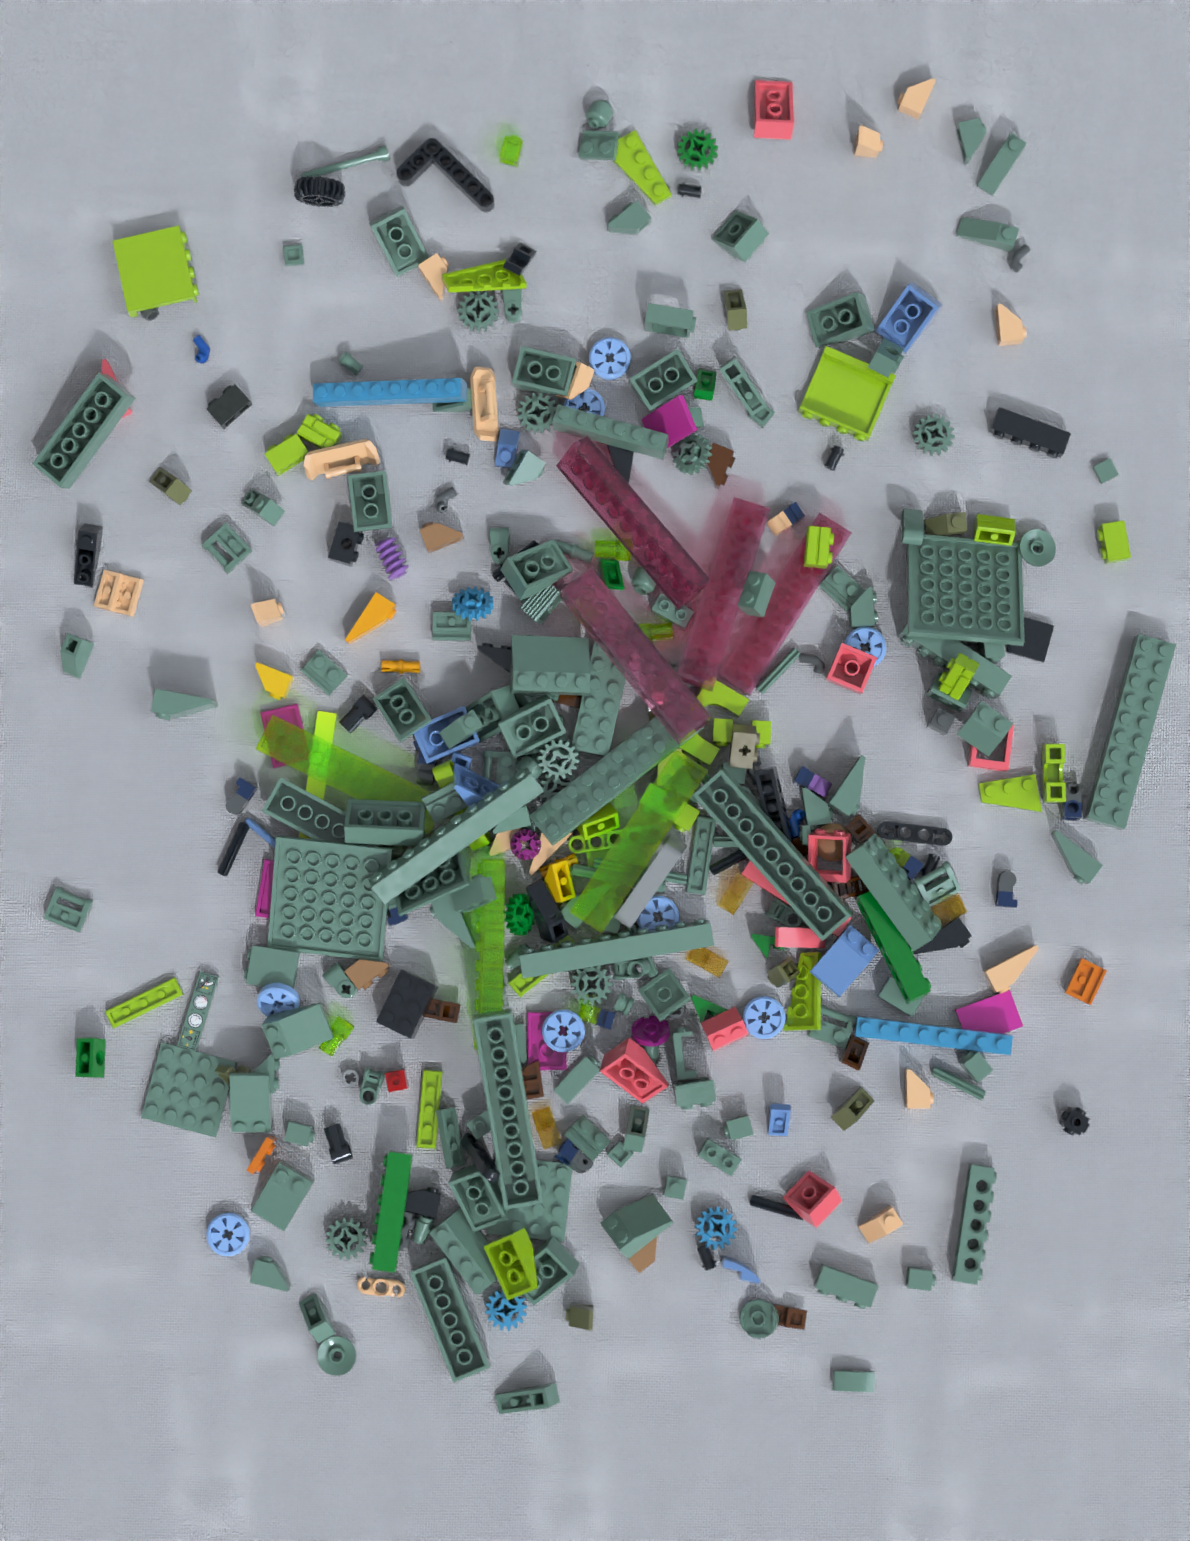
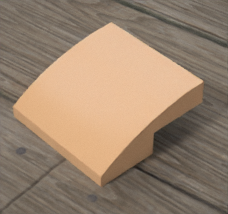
M104 570L94 607L134 617L144 580Z

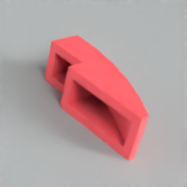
M775 927V947L826 948V938L821 941L811 928Z

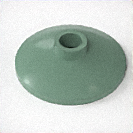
M1032 529L1022 536L1019 550L1021 556L1028 564L1041 567L1053 560L1056 553V545L1049 533L1041 529Z
M341 1336L327 1338L318 1349V1364L329 1375H344L355 1364V1347L348 1339ZM334 1352H340L341 1357L335 1358Z

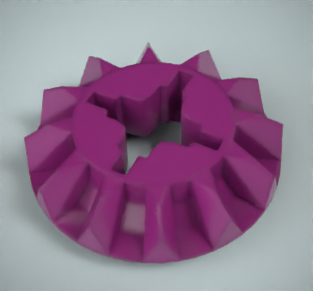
M520 830L511 839V851L519 859H533L541 849V840L532 830ZM531 838L529 845L532 850L525 848L521 851L522 844L519 840L526 842Z

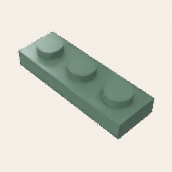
M455 1107L436 1110L445 1167L452 1168L464 1165L465 1160L460 1143L461 1138Z

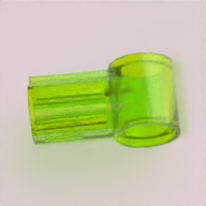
M625 539L616 541L596 540L595 557L631 561L633 541Z
M672 623L634 625L635 630L646 644L673 639Z
M338 1016L330 1027L334 1037L321 1043L319 1048L333 1057L355 1026Z

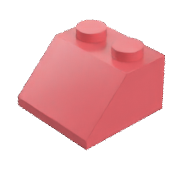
M841 643L825 680L861 695L877 657Z
M736 1007L700 1023L713 1052L748 1036L747 1029Z
M809 1170L783 1197L803 1220L815 1228L842 1202L834 1186Z

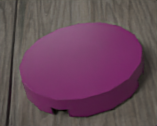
M649 1016V1018L645 1019L641 1017L632 1025L633 1039L643 1046L661 1045L670 1036L668 1022L666 1020L660 1022L656 1016Z

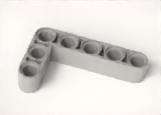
M671 835L614 918L628 928H631L688 845Z

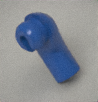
M198 335L193 339V342L199 348L195 360L197 363L203 364L209 358L210 347Z
M801 809L793 811L789 818L793 838L800 836L799 825L805 817V812Z

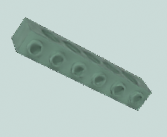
M971 1163L968 1165L952 1273L953 1281L978 1285V1280L981 1281L983 1270L980 1269V1264L985 1259L983 1244L988 1239L986 1224L991 1219L989 1203L993 1202L994 1191H991L992 1183L995 1184L997 1172H994L995 1168ZM984 1180L985 1188L980 1191L977 1190V1182ZM976 1200L982 1201V1207L979 1210H975L973 1207V1203ZM974 1219H978L980 1222L979 1227L976 1229H972L970 1226L971 1221ZM972 1238L976 1239V1246L968 1248V1241ZM973 1258V1266L966 1268V1259Z

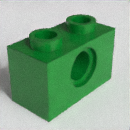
M77 1038L75 1077L104 1078L106 1039Z

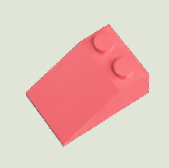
M755 80L754 138L791 140L794 127L793 83Z
M630 1038L603 1055L600 1072L642 1104L669 1085L646 1051Z

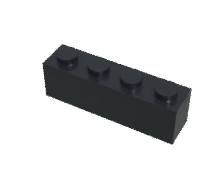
M1001 407L996 411L989 430L998 439L1007 438L1011 440L1012 444L1029 446L1028 449L1031 451L1045 452L1048 457L1054 459L1062 457L1071 435L1070 432Z

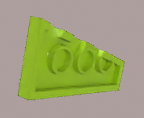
M636 130L618 139L616 161L613 162L626 173V176L639 187L655 206L671 198L670 190Z
M507 259L442 274V281L449 293L526 289L527 287L522 274L518 276L503 267Z
M820 952L800 954L797 966L800 974L795 977L797 979L795 987L792 988V1000L790 1007L788 1006L787 1009L788 1017L786 1024L783 1026V1031L821 1030V981L810 973L821 958Z

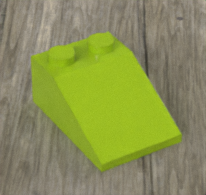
M525 1228L483 1246L507 1300L538 1288L533 1245Z

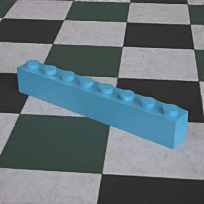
M462 378L313 384V403L319 407L467 402V383Z
M857 1015L854 1035L857 1037L1011 1055L1013 1040L1011 1034Z

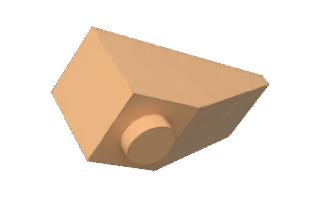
M570 832L554 846L541 833V849L538 855L533 858L529 873L533 875L562 846L572 833Z
M1033 945L983 971L993 992L999 991L1001 994L1011 989L1009 986L1016 981L1039 949L1037 945Z

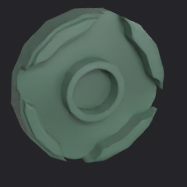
M751 1300L741 1310V1327L751 1337L758 1339L768 1337L774 1333L778 1326V1312L768 1300Z

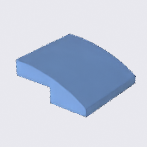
M722 1255L721 1264L723 1268L739 1271L738 1276L740 1280L760 1284L759 1276L751 1268L736 1259Z

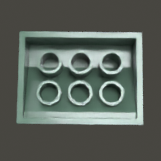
M511 635L510 693L587 696L590 693L589 639Z
M466 848L397 895L395 901L398 914L402 916L470 885V862Z

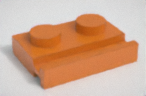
M1080 958L1064 993L1091 1005L1107 970Z
M271 1135L266 1137L246 1171L254 1174L262 1170L266 1163L264 1162L267 1154L270 1156L276 1147L274 1145L276 1138Z

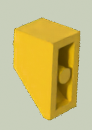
M256 662L255 667L265 690L270 693L269 697L280 700V698L286 699L294 677Z
M567 860L549 865L544 883L555 903L575 898Z

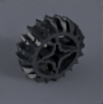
M321 176L301 177L295 182L294 197L306 205L333 207L344 202L346 191L344 184L338 180Z

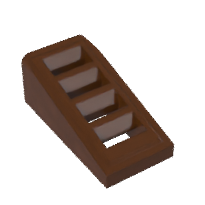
M859 876L851 877L845 883L847 894L844 893L843 883L827 882L841 899L860 896L869 892V889ZM858 880L861 881L863 891L859 890ZM851 881H853V886H854V891H855V892H853V893H852Z

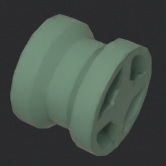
M620 993L613 1010H619L623 1015L627 1016L635 999L627 998L623 993Z

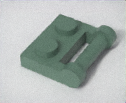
M227 523L221 526L202 544V548L205 551L208 550L224 567L223 570L227 574L231 573L252 552L249 546ZM216 541L234 558L230 563L213 545Z
M483 751L484 778L491 781L492 758H498L496 784L500 785L502 782L509 781L516 774L517 757L514 758L511 752Z
M947 861L925 876L917 877L913 880L921 897L928 902L930 908L961 891L952 868ZM946 872V876L924 888V884Z
M57 886L44 919L81 933L87 915L93 905V900L89 898L87 900L63 891V888ZM59 898L82 906V911L80 912L58 903Z
M821 1004V1017L823 1014L846 1022V1028L821 1020V1030H810L808 1036L845 1049L856 1016L843 1014L826 1008L825 1005Z

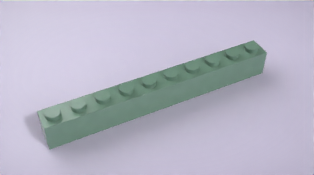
M528 767L524 770H519L509 781L502 782L495 791L485 794L482 800L471 804L464 813L454 816L447 825L439 827L433 835L422 839L419 845L405 851L402 857L391 861L381 872L374 873L371 879H369L371 888L384 904L388 903L540 795L544 790Z
M705 918L694 919L692 923L680 921L676 922L675 926L667 927L666 924H663L651 930L640 928L634 933L622 931L618 932L616 936L604 934L598 936L599 939L591 940L590 937L579 939L580 942L575 943L563 941L558 946L546 944L542 945L540 949L528 947L518 953L522 977L529 978L714 946L710 921L705 920Z

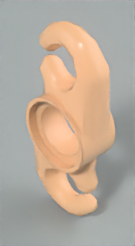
M361 1277L357 1282V1288L361 1293L380 1297L385 1295L394 1297L393 1287L395 1285L401 1288L400 1292L397 1293L399 1298L404 1295L406 1289L401 1281L393 1279H373L369 1277L367 1278L370 1284L368 1289L362 1287V1283L366 1280L365 1277ZM378 1282L386 1284L387 1289L385 1292L381 1293L376 1290Z

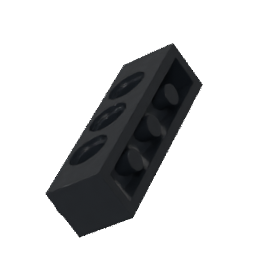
M777 767L757 770L754 774L763 812L792 843L793 836Z

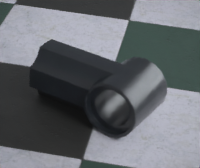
M365 695L361 696L353 704V708L339 721L350 734L378 709Z
M340 1123L324 1128L333 1164L336 1165L353 1159L350 1146L345 1140Z

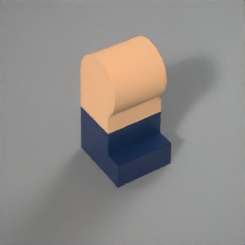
M794 502L766 524L774 536L803 520L805 515L798 504Z

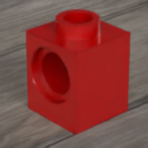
M406 1069L385 1073L389 1093L409 1088Z

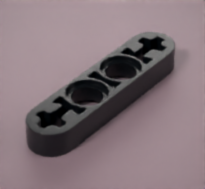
M883 822L877 828L878 835L888 840L945 846L950 844L953 838L951 831L946 828L896 822ZM888 825V829L894 830L895 826H898L896 831L897 837H893L895 833L891 832L885 836L881 828ZM907 827L910 829L911 834L908 838H903L900 835L901 828ZM922 829L927 830L930 834L927 840H922L919 837V832ZM933 830H936L935 835H941L945 832L948 839L943 843L940 838H934L935 842H932Z
M465 1133L460 1141L461 1145L480 1174L488 1181L496 1182L501 1174L480 1141L476 1140L473 1135Z

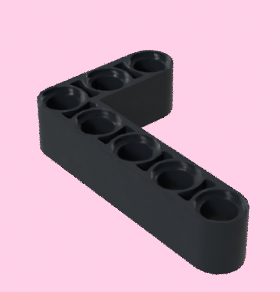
M435 138L427 139L397 169L398 182L402 186L407 187L412 185L434 164L482 212H490L494 208L493 194ZM431 146L437 147V150L435 152H429L428 148ZM418 159L424 161V163L419 166L414 164V162ZM444 159L451 161L448 165H442L441 162ZM405 172L411 174L410 177L407 179H403L401 177V175ZM457 172H462L464 174V176L459 179L454 177V175ZM475 185L477 189L471 192L468 190V187ZM484 198L491 200L487 205L481 203Z

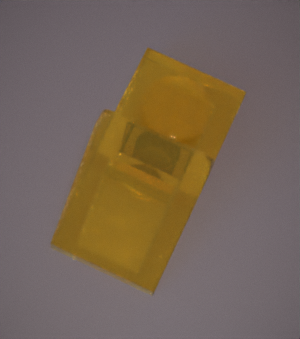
M737 872L717 905L734 915L754 882Z
M960 895L930 908L934 915L939 917L941 924L967 912Z
M706 948L692 949L686 958L689 962L718 978L721 977L729 962Z
M550 1106L531 1112L543 1149L562 1144Z

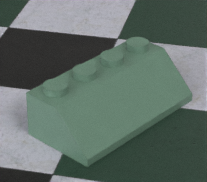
M348 799L344 827L345 843L417 846L424 839L425 803Z
M461 1207L430 1231L431 1237L476 1295L480 1294L498 1279L483 1247L489 1244L479 1230L473 1232Z

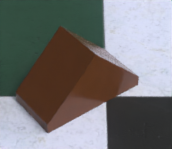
M852 1034L839 1062L859 1071L869 1042Z

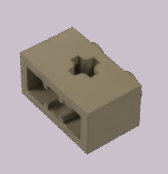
M733 724L729 767L752 769L753 762H757L758 751L755 750V745H759L760 733H757L756 726Z

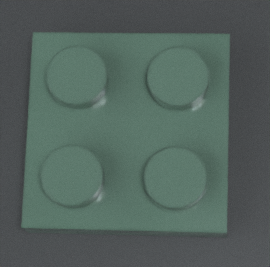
M669 968L638 990L660 1022L691 1000Z

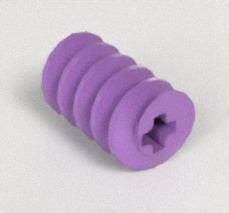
M396 537L384 539L374 545L378 546L376 553H381L379 559L384 560L382 566L387 567L385 572L390 574L389 580L407 574L405 570L409 567V565H402L406 560L405 558H399L403 552H396V549L399 547V544L393 545Z

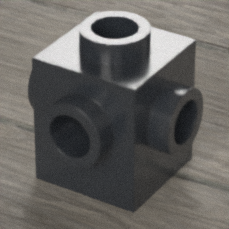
M1069 1107L1068 1110L1062 1113L1059 1124L1064 1127L1063 1131L1071 1136L1074 1134L1081 1135V1133L1084 1134L1087 1131L1090 1119L1085 1116L1086 1112L1082 1109ZM1078 1118L1079 1122L1075 1126L1073 1121Z

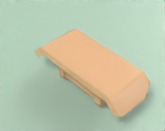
M475 367L470 376L474 433L480 440L496 442L499 439L495 374L491 368Z
M362 439L308 452L304 459V469L307 478L310 480H314L320 474H325L326 479H330L334 476L355 471L361 472V465L370 463L376 466L380 463L373 443L370 440Z

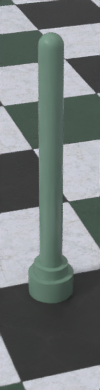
M386 145L381 146L374 153L306 171L301 174V177H317L374 160L389 161Z

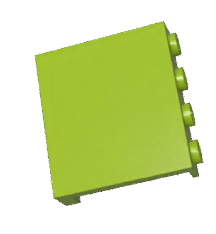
M179 225L112 241L127 312L131 318L137 317L139 311L193 299L195 303H198L196 296L199 295L197 284H194L192 279L195 278L193 266L190 267L189 260H192L190 250L185 247V243L188 240L186 232H182Z
M826 346L798 412L806 419L811 420L813 418L818 420V423L825 427H829V425L835 427L839 433L854 435L853 438L858 441H868L896 375L891 373L887 378L868 368V363Z

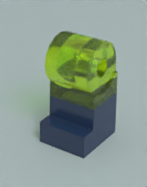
M899 847L892 848L889 853L894 855L897 864L908 872L907 878L912 881L924 864Z
M581 1003L578 1016L583 1021L611 1030L616 1013Z

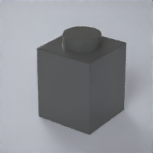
M938 708L935 710L927 727L942 735H946L956 716Z

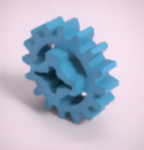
M476 586L473 589L467 587L465 591L460 589V594L455 593L452 598V610L455 611L456 616L461 615V619L468 617L469 621L472 618L478 621L479 617L486 618V614H491V610H493V596H490L489 591L484 593V588L477 590Z
M710 1207L707 1209L708 1214L703 1211L701 1212L703 1218L698 1217L696 1219L699 1224L695 1225L694 1228L699 1229V1232L695 1236H701L699 1242L705 1241L706 1248L712 1245V1249L716 1250L718 1245L720 1249H723L724 1243L730 1245L729 1239H735L732 1232L737 1231V1228H733V1224L737 1222L731 1221L732 1214L726 1215L727 1209H723L720 1212L719 1207H715L714 1211ZM712 1215H717L722 1218L720 1220L714 1219V1217H712ZM704 1223L707 1225V1226H706V1232H705V1233H704ZM726 1224H727V1226H728V1232H727V1233L725 1232V1225H726ZM713 1225L719 1226V1228L717 1229L718 1231L713 1232ZM717 1237L720 1241H712L710 1238Z
M495 1290L496 1296L490 1295L489 1299L491 1302H486V1306L490 1307V1309L485 1310V1314L491 1315L488 1321L494 1320L493 1327L498 1324L501 1331L504 1326L507 1327L508 1331H510L512 1325L518 1328L517 1322H524L521 1316L527 1315V1312L523 1311V1309L527 1308V1304H522L525 1297L519 1298L517 1296L514 1298L517 1303H513L506 1299L503 1290L501 1293ZM501 1298V1303L493 1307L494 1303ZM505 1304L508 1308H511L508 1314L505 1313V1310H500L503 1309ZM519 1311L518 1316L514 1320H511V1316L513 1315V1313ZM495 1315H500L504 1318V1321L499 1320Z

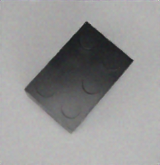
M401 969L376 1023L405 1037L414 1039L439 986Z

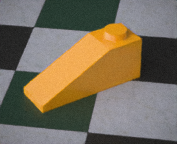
M375 592L345 641L351 644L385 624L388 619L392 620L397 612L395 610L396 605Z

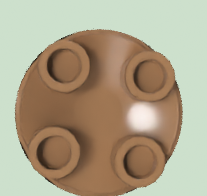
M837 823L826 824L820 828L826 829V832L833 833L834 830H844L845 833L850 834L844 826ZM818 839V855L831 862L842 860L843 840Z

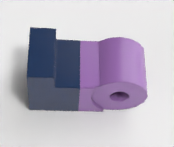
M804 766L800 768L793 783L802 788H807L823 798L826 797L832 786V783L809 771Z

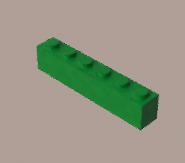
M870 891L858 896L855 902L906 1004L927 996L931 992V984L928 978H924L921 972L922 966L918 960H915L913 956L914 951Z
M390 1150L388 1155H384L383 1166H386V1173L382 1174L380 1186H384L383 1194L379 1193L377 1203L381 1208L380 1213H376L375 1225H378L377 1233H373L372 1244L375 1245L374 1252L370 1253L369 1258L372 1270L396 1272L413 1153Z

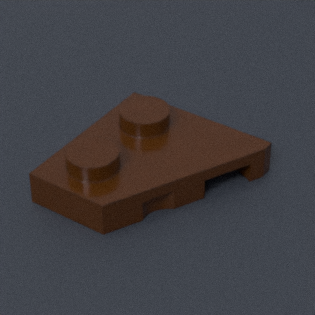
M539 1059L522 1069L526 1099L544 1097Z

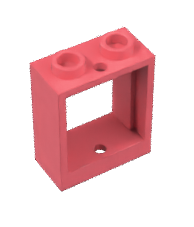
M1014 725L1006 734L1003 762L976 758L977 749L970 745L967 767L1008 771Z
M815 829V831L808 835V862L826 882L846 883L851 879V864L845 857L851 852V834L845 833L844 830H834L832 833L826 832V829ZM818 839L843 840V871L818 869Z

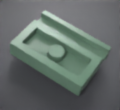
M582 131L583 138L581 139L578 155L580 159L616 161L619 144L618 137H620L618 132Z
M838 565L818 586L846 612L866 591Z
M433 612V641H471V621L468 620V617L461 619V615L456 616L455 612Z
M320 650L301 669L328 696L348 676Z
M454 781L422 797L434 823L468 807L454 788Z
M583 1114L564 1134L592 1161L596 1159L610 1142Z

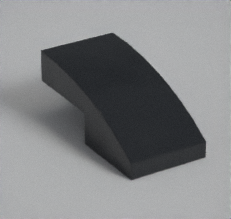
M520 242L514 248L512 255L505 261L503 267L520 276L530 264L537 251Z

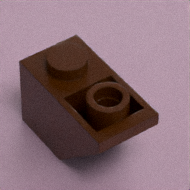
M713 443L712 449L709 451L712 453V456L708 457L710 463H705L715 488L719 489L720 485H725L728 475L725 474L727 468H732L736 458L733 457V450Z

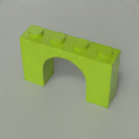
M709 677L708 680L705 679V682L700 684L699 689L701 692L698 697L694 695L688 705L692 706L690 710L695 715L703 707L714 705L739 718L749 699L714 678ZM698 734L679 747V749H682V751L707 766L711 765L720 750L702 739Z

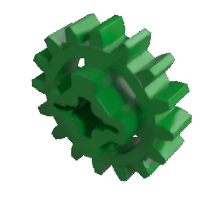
M694 129V134L687 131V137L681 136L682 142H678L680 149L677 150V155H681L679 157L680 162L685 161L684 167L690 165L691 171L694 170V167L701 171L702 166L708 169V163L714 164L713 158H717L715 151L718 150V146L714 145L716 139H710L711 133L704 135L703 129L701 133ZM689 142L690 148L685 152V147ZM694 148L701 149V152L694 151ZM708 149H710V154L706 158L705 152H707Z
M513 894V898L509 897V904L505 905L507 911H504V914H506L504 921L508 922L506 928L510 929V933H514V935H527L528 931H532L531 925H535L533 921L535 917L529 898L526 894Z

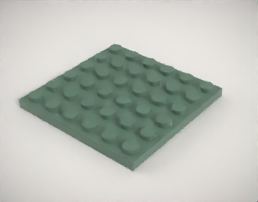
M924 534L921 546L907 544L908 636L1023 646L1025 639L1020 543L1013 542L1012 546L976 542L971 538Z
M277 835L267 948L382 962L388 903L384 904L374 892L369 879H371L374 873L385 869L392 861L393 848Z

